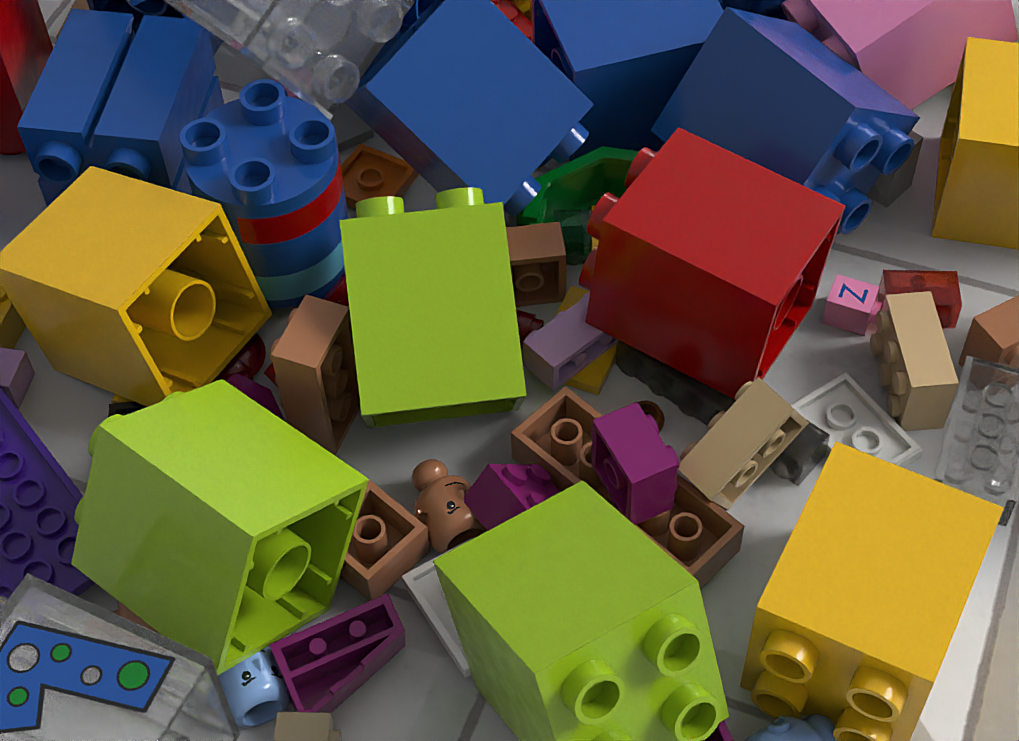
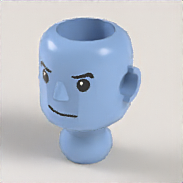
M270 646L216 677L212 674L210 682L212 700L215 704L221 703L227 718L235 725L256 727L275 719L277 712H283L289 704L290 696L271 653Z

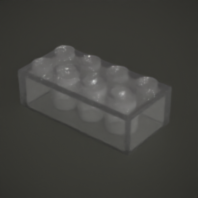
M966 356L948 417L933 480L1004 507L998 525L1006 527L1019 494V369Z

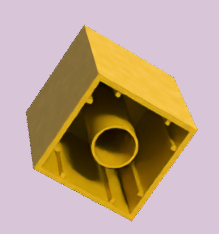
M967 37L940 136L931 237L1019 250V43Z
M90 166L0 252V285L52 368L147 407L161 402L173 392L181 391L186 393L211 383L272 316V312L221 204L94 166Z
M836 441L756 606L740 687L750 691L752 702L761 711L778 719L779 716L799 718L801 714L806 717L811 714H821L828 717L835 724L833 737L836 741H910L1004 507Z

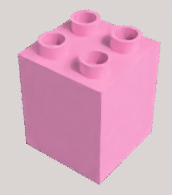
M786 0L781 3L782 10L788 21L799 24L910 110L955 82L967 37L1015 42L1018 40L1011 0Z

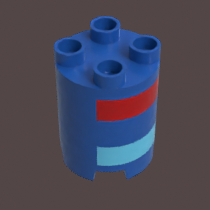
M270 79L255 80L242 88L239 99L214 109L204 118L196 119L186 124L182 128L179 138L192 195L221 204L269 308H288L299 306L305 295L324 299L345 273L339 220L349 219L333 124L313 105L297 98L285 96L284 88L280 83Z

